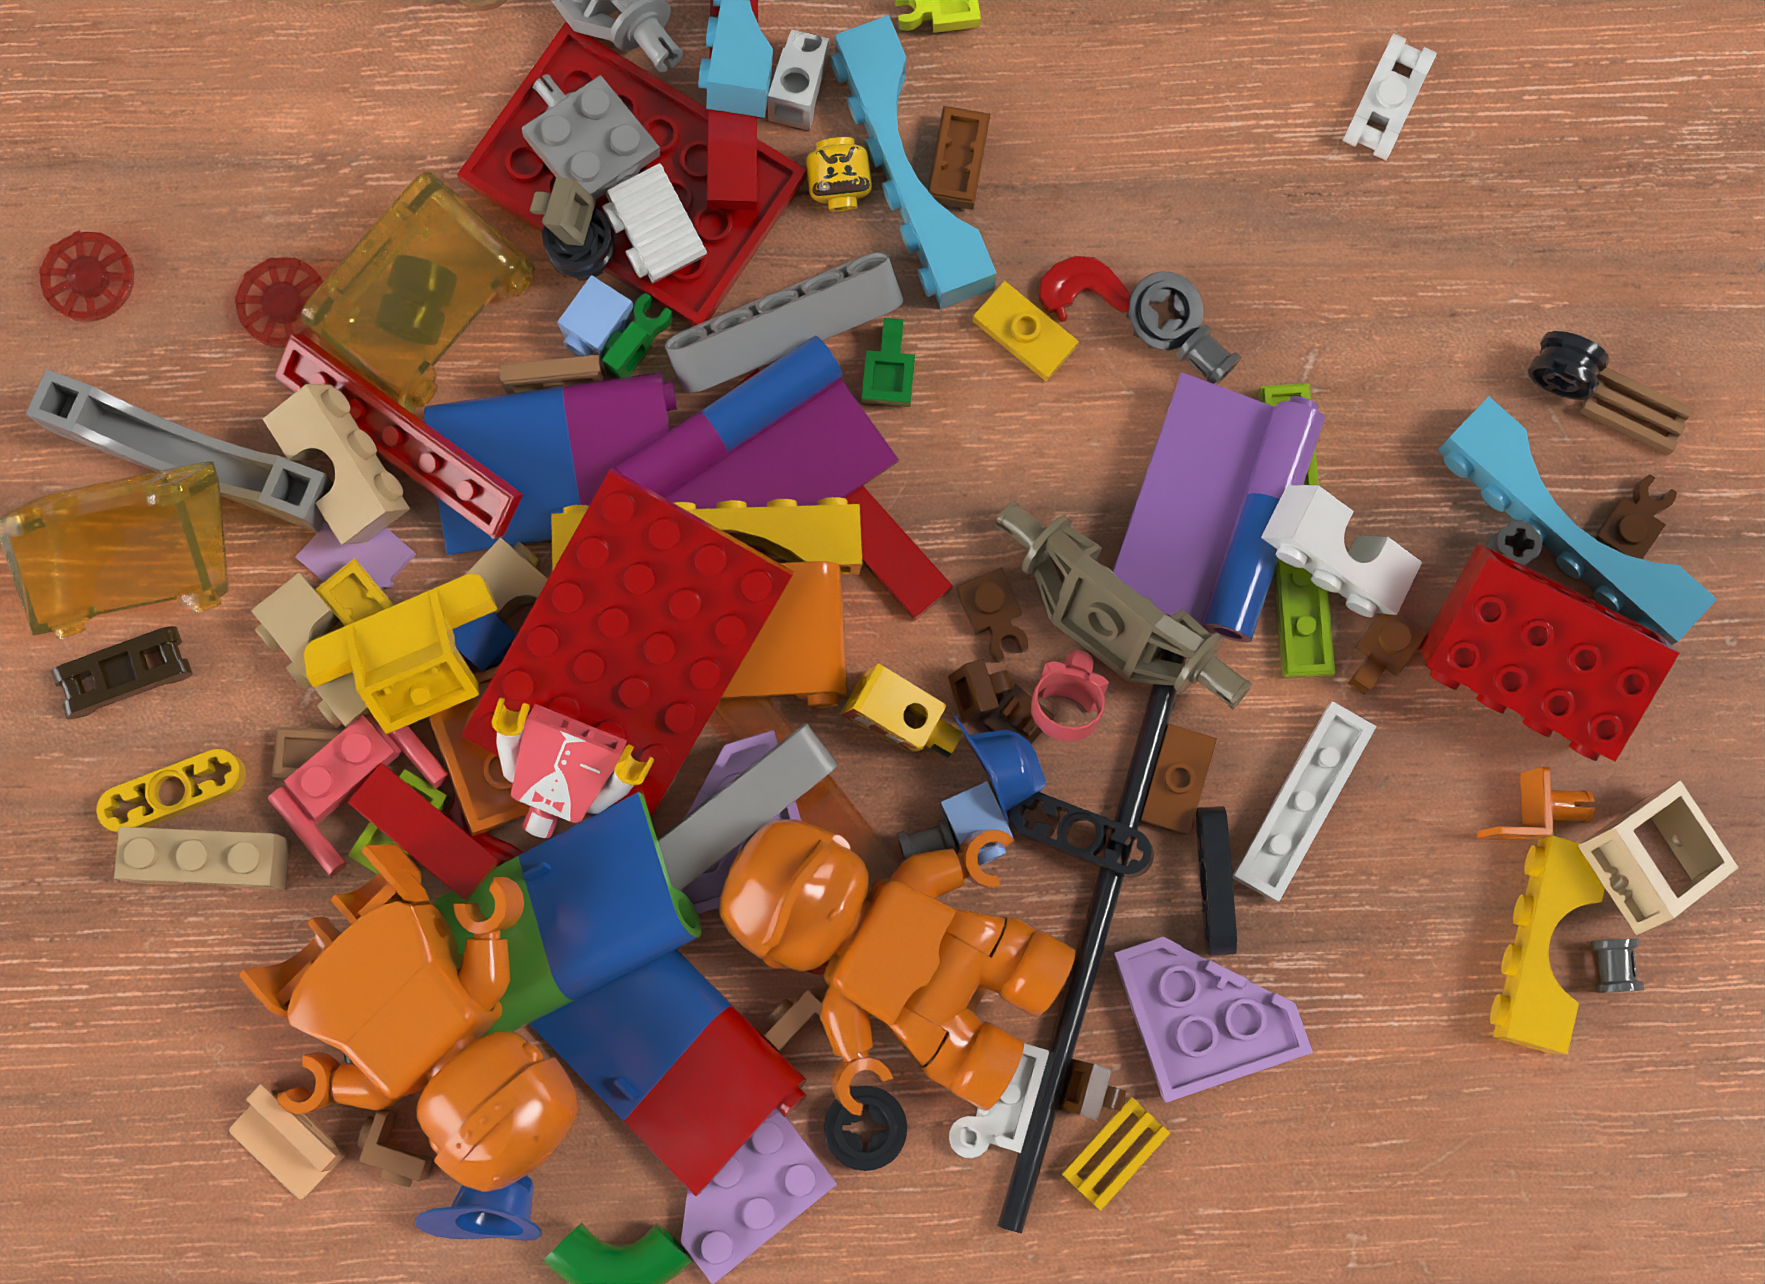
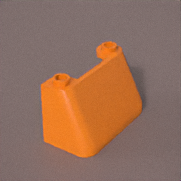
M828 561L780 563L794 571L793 576L721 699L797 695L799 699L808 700L809 708L838 706V699L848 698L843 588L840 565Z

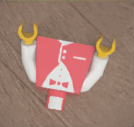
M499 698L491 721L493 728L497 731L496 744L503 776L513 783L511 797L530 805L523 822V828L530 834L541 838L552 837L559 817L573 823H580L586 813L599 814L626 796L633 786L640 785L644 781L654 762L652 757H649L647 762H639L632 758L630 754L634 746L628 744L625 747L627 740L537 704L534 705L528 715L529 704L523 703L519 712H513L504 706L505 699Z

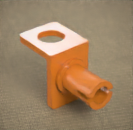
M1538 767L1524 771L1520 774L1522 827L1498 826L1477 831V839L1530 841L1553 836V821L1589 823L1594 816L1595 807L1576 806L1595 802L1593 794L1589 790H1551L1549 767Z

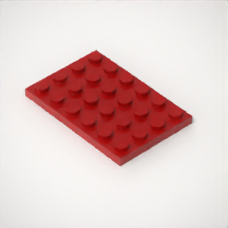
M565 22L457 174L459 181L542 232L544 227L542 219L544 215L533 214L530 212L535 192L552 194L556 177L523 137L522 127L543 114L549 107L539 93L534 90L533 85L539 78L543 82L542 76L548 74L563 94L567 95L568 93L576 92L601 75L660 147V156L641 168L638 174L659 163L662 165L707 251L705 257L652 284L648 274L639 278L626 253L633 246L625 231L622 230L615 233L611 226L616 251L612 263L609 262L603 271L642 295L647 293L651 296L654 303L664 309L667 307L671 310L672 314L692 326L708 321L714 315L808 177L807 169L757 139L756 210L707 209L709 109H706L705 106L592 37L574 32L570 25ZM606 195L597 198L595 207L603 213L602 206L609 203Z
M611 468L461 736L499 756L496 744L497 731L493 728L491 721L499 698H504V706L510 711L519 712L522 704L527 703L530 707L529 715L534 705L537 704L627 740L625 747L628 744L634 746L630 754L632 758L639 762H647L648 758L652 757L654 762L644 781L640 785L633 786L626 796L611 806L639 792L644 796L651 818L788 585L794 571Z

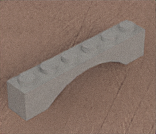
M46 369L26 412L28 417L49 432L319 533L325 519L315 502L331 490L334 484L325 473L278 455L247 449L196 432L133 406L91 385Z

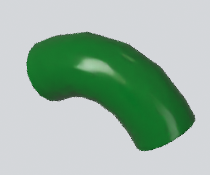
M580 1223L543 1260L554 1273L570 1284H666L682 1273L693 1262L681 1244L658 1223L636 1241L622 1245L603 1242L593 1235L583 1223Z

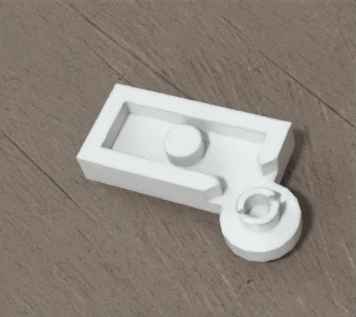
M1024 1043L1023 1055L1019 1066L997 1103L987 1111L978 1108L976 1116L961 1117L953 1123L949 1131V1141L951 1147L958 1155L964 1158L978 1157L987 1150L990 1143L1021 1153L1049 1055L1048 1050Z

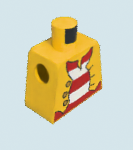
M879 663L863 671L840 712L841 716L910 753L920 751L926 745L948 758L956 748L963 733L961 730L940 719L946 707L943 702ZM905 709L911 711L915 717L913 728L907 726L904 721L903 714Z

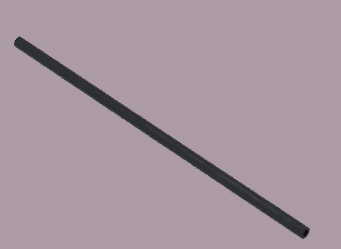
M1166 649L1161 655V660L1185 665L1187 660L1186 657ZM1153 684L1114 821L1137 830L1176 698L1177 690L1173 688L1174 685ZM1109 836L1106 848L1117 852L1123 858L1122 865L1128 866L1135 840H1131L1128 847L1113 843ZM1100 868L1074 963L1049 1044V1055L1021 1153L1018 1152L997 1224L1001 1228L1021 1234L1023 1233L1124 880L1123 876Z

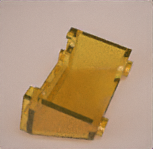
M428 171L417 176L313 293L302 310L301 320L321 347L413 413L417 407L422 408L427 405L437 392L438 385L435 383L437 372L433 366L495 295L506 299L512 295L518 297L524 293L533 279L532 273L536 269L526 255L453 189Z
M205 461L55 492L34 499L0 516V542L33 636L54 632L56 638L69 637L86 630L84 622L96 615L177 600L179 606L190 605L192 612H201L221 605L220 597L229 591L220 481L213 461Z

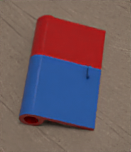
M677 949L530 1023L535 1031L695 1196L702 1193L767 1119L778 1112L783 1117L788 1116L807 1095L801 1089L807 1079Z

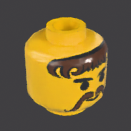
M836 137L818 141L816 149L807 156L806 167L810 195L817 202L828 203L830 212L858 208L857 200L864 198L871 192L872 180L869 155L866 149L855 144L854 138Z

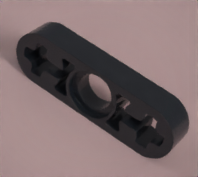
M1037 792L1011 808L1013 826L1025 838L1127 878H1135L1146 873L1153 863L1154 850L1152 844L1141 831L1070 803ZM1038 803L1043 804V813L1057 821L1060 819V811L1067 812L1059 823L1057 839L1050 838L1055 830L1044 823L1036 822L1033 829L1028 828L1029 821L1023 816L1026 809L1034 810ZM1078 821H1089L1096 828V838L1086 848L1073 847L1068 840L1070 827ZM1107 830L1115 831L1110 836V840L1118 845L1128 847L1131 840L1137 841L1136 847L1143 854L1141 860L1131 859L1128 866H1123V858L1117 852L1105 848V858L1097 857L1105 846Z
M1224 806L1198 807L1196 812V835L1206 950L1209 956L1235 955L1237 951V927L1227 813Z

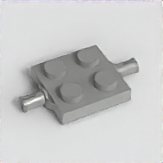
M548 74L542 76L543 82L539 78L534 83V90L539 93L549 107L543 114L523 126L522 133L525 140L555 177L575 179L593 198L597 199L602 195H606V191L636 176L641 168L660 156L659 145L601 75L576 92L568 93L567 95L563 94Z

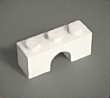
M1287 485L1261 536L1262 539L1278 549L1276 556L1287 564L1306 569L1313 574L1311 581L1327 591L1341 594L1347 599L1346 606L1360 615L1366 617H1373L1375 613L1397 615L1422 562L1389 537L1356 536L1347 552L1344 534L1354 511L1319 485Z

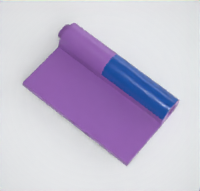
M1182 372L1179 375L1112 570L1115 576L1138 594L1150 599L1167 616H1171L1182 608L1209 633L1214 634L1218 632L1229 640L1245 643L1251 642L1279 559L1276 556L1278 549L1262 539L1261 536L1286 486L1304 484L1325 420V416L1318 411V404L1307 398L1293 396L1290 397L1289 401H1282L1273 407Z

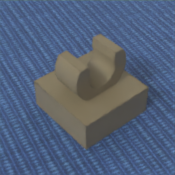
M556 177L552 194L535 192L530 212L544 215L542 223L565 244L583 246L596 199L575 179Z

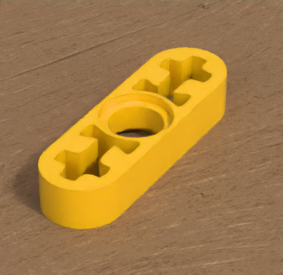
M212 749L108 789L102 794L97 803L96 812L98 820L106 829L117 833L119 827H151L235 794L245 782V765L238 756L226 750ZM217 761L227 767L231 766L232 770L224 775L226 783L223 785L214 780H207L197 784L189 774V771L193 769L194 775L200 778L213 774L215 772L214 763ZM169 778H179L185 787L183 798L175 805H164L159 798L160 786ZM198 786L203 791L201 795H198ZM144 788H145V796H144V794L141 792V790L144 789ZM121 798L129 803H137L147 799L149 805L154 809V812L150 814V808L139 806L127 812L129 819L127 822L113 817L112 813L120 808L118 800Z

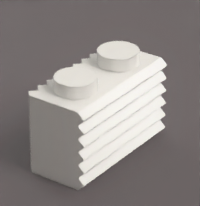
M660 163L606 191L609 203L602 206L615 233L624 230L633 248L627 250L626 253L639 278L648 274L653 284L705 257L707 254L701 239Z

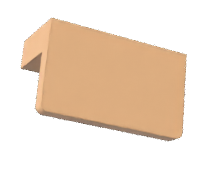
M274 1083L260 1084L247 1097L246 1101L250 1104L249 1108L234 1122L229 1132L297 1199H306L341 1162L347 1153L306 1114L297 1115L283 1109L277 1101V1096L282 1091Z

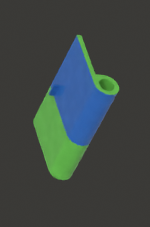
M639 792L496 867L468 901L463 900L454 891L435 900L437 909L442 913L454 934L458 953L464 954L466 939L473 938V933L468 932L460 925L455 916L453 904L479 903L481 913L489 919L495 910V899L489 891L494 877H507L518 884L523 893L524 907L521 917L514 926L508 930L501 931L500 938H506L508 941L511 977L505 994L499 1000L503 1007L502 1015L483 1036L498 1031L515 1032L699 938L702 932L700 918L691 900L686 894L671 885L644 796Z

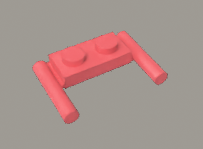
M372 713L368 716L361 715L285 779L286 785L284 787L278 788L268 797V801L329 876L338 874L345 868L347 863L316 825L349 799L380 763L388 766L400 753L404 752L434 789L440 787L449 779L450 775L408 725L385 734Z

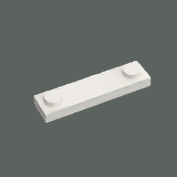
M1333 701L1327 705L1232 875L1233 879L1275 903L1280 901L1377 726Z

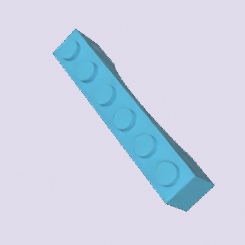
M713 0V6H720L718 18L709 17L706 46L713 47L711 59L702 58L698 88L707 89L706 109L765 118L772 75L773 48L760 30L752 11L750 0Z
M889 15L835 34V54L830 55L833 72L839 83L847 82L852 96L847 98L851 116L856 125L864 124L869 139L864 140L870 162L874 168L881 166L887 181L882 183V188L886 201L892 211L899 208L905 223L900 226L901 236L909 254L914 252L918 254L923 267L918 269V276L926 296L934 295L941 310L994 290L997 273L979 229L960 220L938 203L918 180L905 155L898 132L897 109L906 78V55Z
M1488 396L1437 450L1444 456V463L1455 475L1470 479L1482 490L1481 496L1488 505L1497 511H1505L1515 521H1525L1532 524L1542 538V545L1557 557L1556 563L1559 568L1574 579L1580 578L1595 591L1593 595L1599 604L1661 634L1671 645L1677 643L1717 600L1680 565L1654 563L1625 555L1598 542L1579 528L1555 503L1543 484L1530 452L1527 430L1491 397Z

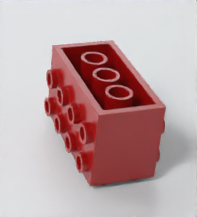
M1479 542L1419 647L1426 662L1425 666L1431 670L1430 677L1454 690H1457L1460 684H1463L1477 693L1476 700L1486 707L1501 714H1504L1508 707L1524 717L1522 723L1533 731L1546 737H1551L1555 731L1571 741L1569 747L1582 756L1597 761L1599 756L1602 755L1614 762L1618 759L1680 654L1661 634Z

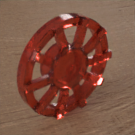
M79 230L49 247L50 250L44 258L42 266L39 268L40 285L43 297L57 312L71 320L92 322L114 314L125 304L134 285V267L130 256L117 241L101 232H81ZM84 242H95L90 256L85 254ZM75 245L77 258L73 260L65 251ZM104 245L116 251L101 261L98 260ZM58 258H61L68 264L67 269L53 268ZM121 259L124 273L108 272L106 268ZM51 276L66 278V281L51 288ZM110 280L123 281L116 296L107 289ZM71 288L72 292L65 305H61L55 296ZM103 294L110 300L105 306L96 309L95 297ZM79 296L85 298L87 311L73 310Z
M271 257L244 273V278L235 296L236 311L240 323L254 339L271 347L286 348L291 335H295L292 322L298 318L308 326L297 334H304L310 339L321 329L329 311V293L321 276L310 265L295 257ZM277 268H289L285 281H280ZM298 270L309 275V277L299 282L296 286L293 285ZM268 271L272 284L269 286L258 279ZM316 283L320 296L301 295V292ZM252 285L263 291L262 296L247 294ZM246 304H261L263 307L249 316L246 314ZM305 305H319L314 319L303 312ZM268 315L269 319L263 333L257 331L252 324ZM276 323L284 325L287 337H271Z

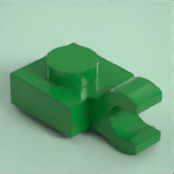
M647 293L641 295L634 304L636 322L632 321L624 332L621 330L616 331L603 349L605 356L602 361L607 374L614 379L630 377L652 349L651 343L655 337L665 331L672 322V312L667 307L655 319L645 316L646 310L653 303L651 296Z
M884 318L881 351L866 350L862 403L911 407L915 354L901 353L904 319Z

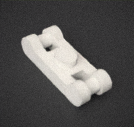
M1393 33L1342 140L1355 147L1357 143L1375 150L1374 156L1383 160H1387L1437 55V52L1426 47L1420 51L1405 44L1406 38ZM1395 62L1413 69L1409 78L1392 71ZM1368 119L1385 126L1384 132L1366 125Z

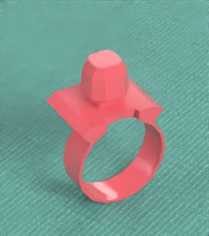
M1075 649L1067 654L1064 664L1056 661L1047 662L1040 681L1035 688L1031 700V714L1034 722L1045 734L1057 740L1072 742L1086 738L1095 731L1104 712V694L1109 682L1103 676L1092 673L1094 662L1088 652ZM1038 693L1042 698L1050 696L1068 697L1080 703L1089 713L1097 710V718L1088 725L1080 727L1062 726L1050 720L1043 713L1037 700Z

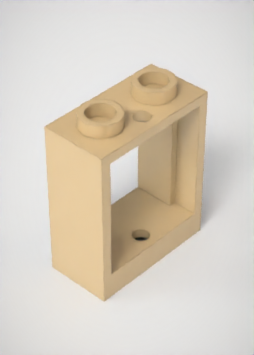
M1681 780L1644 798L1578 845L1636 935L1674 919L1738 869L1733 858ZM1650 818L1691 878V881L1676 893L1672 891L1633 831ZM1621 875H1624L1628 878L1629 884L1625 883L1622 880Z

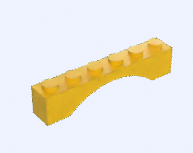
M823 498L817 501V505L797 506V501L792 499H776L768 501L767 507H747L746 502L730 500L719 502L716 504V508L696 509L694 503L674 502L679 507L746 545L764 549L790 563L828 561L840 565L841 575L860 574L862 567L860 505L848 504L845 498ZM572 505L564 507L563 513H551L553 570L589 506Z

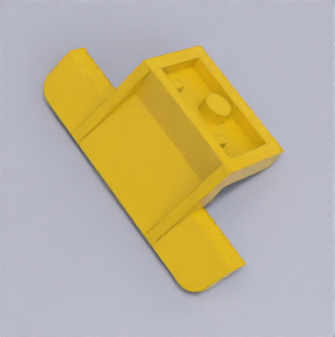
M466 574L312 640L305 647L303 653L307 679L316 688L353 672L357 693L385 734L478 696L479 683L457 650L452 629L498 610L487 582L478 574Z

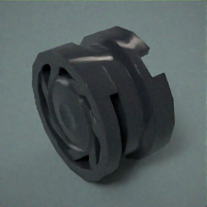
M594 207L583 246L565 244L545 225L542 230L543 246L554 269L565 278L570 276L577 278L578 281L588 280L591 275L597 277L603 274L604 268L609 262L612 263L616 249L611 226L604 213Z
M1563 331L1547 332L1540 342V355L1536 356L1528 369L1529 377L1535 384L1555 395L1574 400L1591 399L1599 385L1597 375L1607 367L1609 355L1601 346L1580 335Z

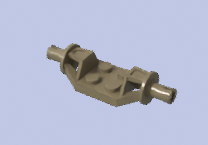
M1012 501L1004 508L996 520L995 527L1003 530L1028 550L1021 570L1028 576L1035 575L1050 622L1119 676L1132 683L1174 685L1173 688L1179 693L1184 692L1192 684L1199 682L1228 704V707L1232 710L1246 696L1253 684L1217 658L1218 650L1224 640L1222 635L1218 632L1211 635L1182 608L1171 616H1167L1150 599L1138 594L1116 577L1108 567L1097 562L1102 547L1071 528L1072 522L1066 516L1058 517L1046 527L1021 508L1015 501ZM1051 557L1065 576L1063 584L1050 559ZM1166 649L1190 660L1185 665L1157 658Z

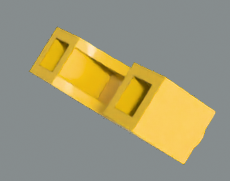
M1550 836L1538 840L1537 846L1532 845L1528 851L1524 866V873L1530 876L1526 895L1521 894L1519 896L1513 913V923L1518 925L1514 945H1508L1502 960L1501 971L1502 974L1507 975L1503 994H1498L1495 997L1490 1012V1023L1495 1025L1493 1038L1550 1054H1568L1579 1003L1561 988L1553 975L1549 962L1550 939L1555 927L1567 913L1580 906L1602 902L1605 890L1604 885L1578 847L1581 843Z

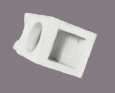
M791 30L785 48L783 47L768 94V121L810 131L817 96L827 66L830 50L829 38Z

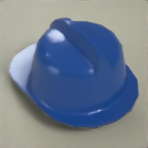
M952 713L958 727L963 732L962 734L991 779L1007 824H1009L1006 811L1028 799L1033 794L1040 792L1045 787L1046 779L1036 751L1027 739L1009 730L969 735L956 714Z
M528 1176L521 1178L508 1187L489 1192H482L462 1185L451 1207L431 1209L420 1213L415 1218L416 1227L421 1231L449 1239L505 1238L529 1241L536 1240L542 1235L541 1228L531 1221L534 1186L532 1179Z

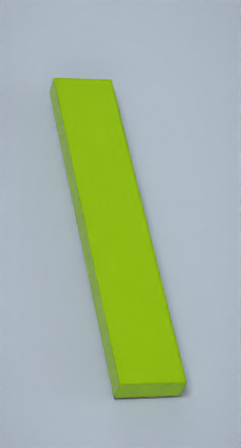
M1310 384L1260 386L1258 390L1259 401L1273 407L1282 401H1289L1290 397L1293 396L1311 400ZM1314 450L1303 485H1319L1316 450ZM1278 559L1273 576L1282 679L1333 676L1335 674L1328 591L1314 584L1311 581L1313 574L1303 567H1295Z

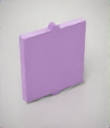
M323 522L319 533L295 557L323 582L352 559L356 558L383 591L385 588L391 589L393 587L392 580L414 558L416 553L388 528L383 529L367 542L341 545L329 524Z

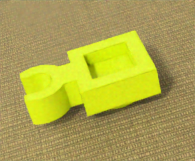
M895 0V6L909 5L914 8V11L910 14L898 15V27L900 30L909 31L916 29L923 21L931 20L933 33L980 27L981 16L978 0Z

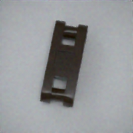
M176 626L160 628L53 668L51 672L55 685L62 687L66 698L62 702L66 718H81L115 702L164 684L180 682L191 677L193 673L189 661L185 658L182 659L178 647L182 643L178 628ZM159 652L162 664L149 669L145 655ZM92 675L96 689L85 692L82 680Z

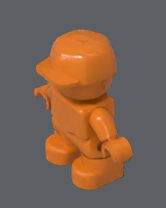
M796 819L772 820L753 835L734 859L719 899V915L729 933L743 947L758 958L763 959L771 967L781 968L786 966L789 969L800 972L816 969L833 955L824 973L825 982L830 987L822 1003L820 1019L835 1057L843 1058L836 1066L832 1076L833 1093L836 1099L852 1114L861 1116L863 1104L850 1094L849 1085L855 1074L862 1070L874 1071L876 1077L881 1082L894 1079L889 1068L868 1053V1050L873 1047L871 1014L884 1024L910 1057L920 1064L918 1065L919 1068L929 1079L944 1086L955 1095L981 1110L987 1111L991 1109L1010 1084L1022 1058L1024 1043L1000 1027L987 1021L983 1022L974 1012L988 989L997 992L1003 1000L1033 1017L1041 1016L1050 1007L1064 986L1074 963L1076 951L1073 947L1049 933L1037 930L1017 917H999L956 909L936 900L937 897L964 885L963 879L966 878L972 883L981 886L1001 887L998 875L985 874L979 868L977 856L979 850L989 842L994 843L1000 848L1009 846L1014 842V839L1008 833L990 829L977 830L964 839L958 854H956L953 848L912 854L900 864L891 879L876 881L867 897L869 874L864 861L850 850L849 843L843 837L834 835L810 823Z
M395 844L366 845L361 852L379 873L355 891L335 894L330 899L351 925L340 933L328 918H311L307 925L316 936L300 952L283 963L243 969L238 974L269 1011L289 1019L291 1026L341 1050L353 1062L340 1065L330 1054L320 1051L302 1055V1067L312 1071L316 1079L314 1093L311 1094L304 1087L290 1089L278 1094V1104L287 1112L297 1115L328 1108L336 1102L337 1104L379 1111L392 1106L404 1096L422 1091L417 1104V1120L424 1133L430 1138L432 1149L438 1154L434 1162L446 1174L463 1186L482 1192L508 1187L536 1170L552 1155L572 1129L579 1111L576 1090L557 1058L544 1060L541 1051L516 1032L498 1031L483 1036L502 1015L503 1007L499 1000L505 994L511 977L508 941L506 938H500L501 931L508 930L514 926L521 917L524 907L523 893L518 884L507 877H494L489 891L495 899V910L489 919L481 913L479 903L453 904L455 916L460 925L468 932L473 933V938L466 939L464 954H459L454 934L442 913L433 904H430L427 891L420 884L421 872L418 867Z

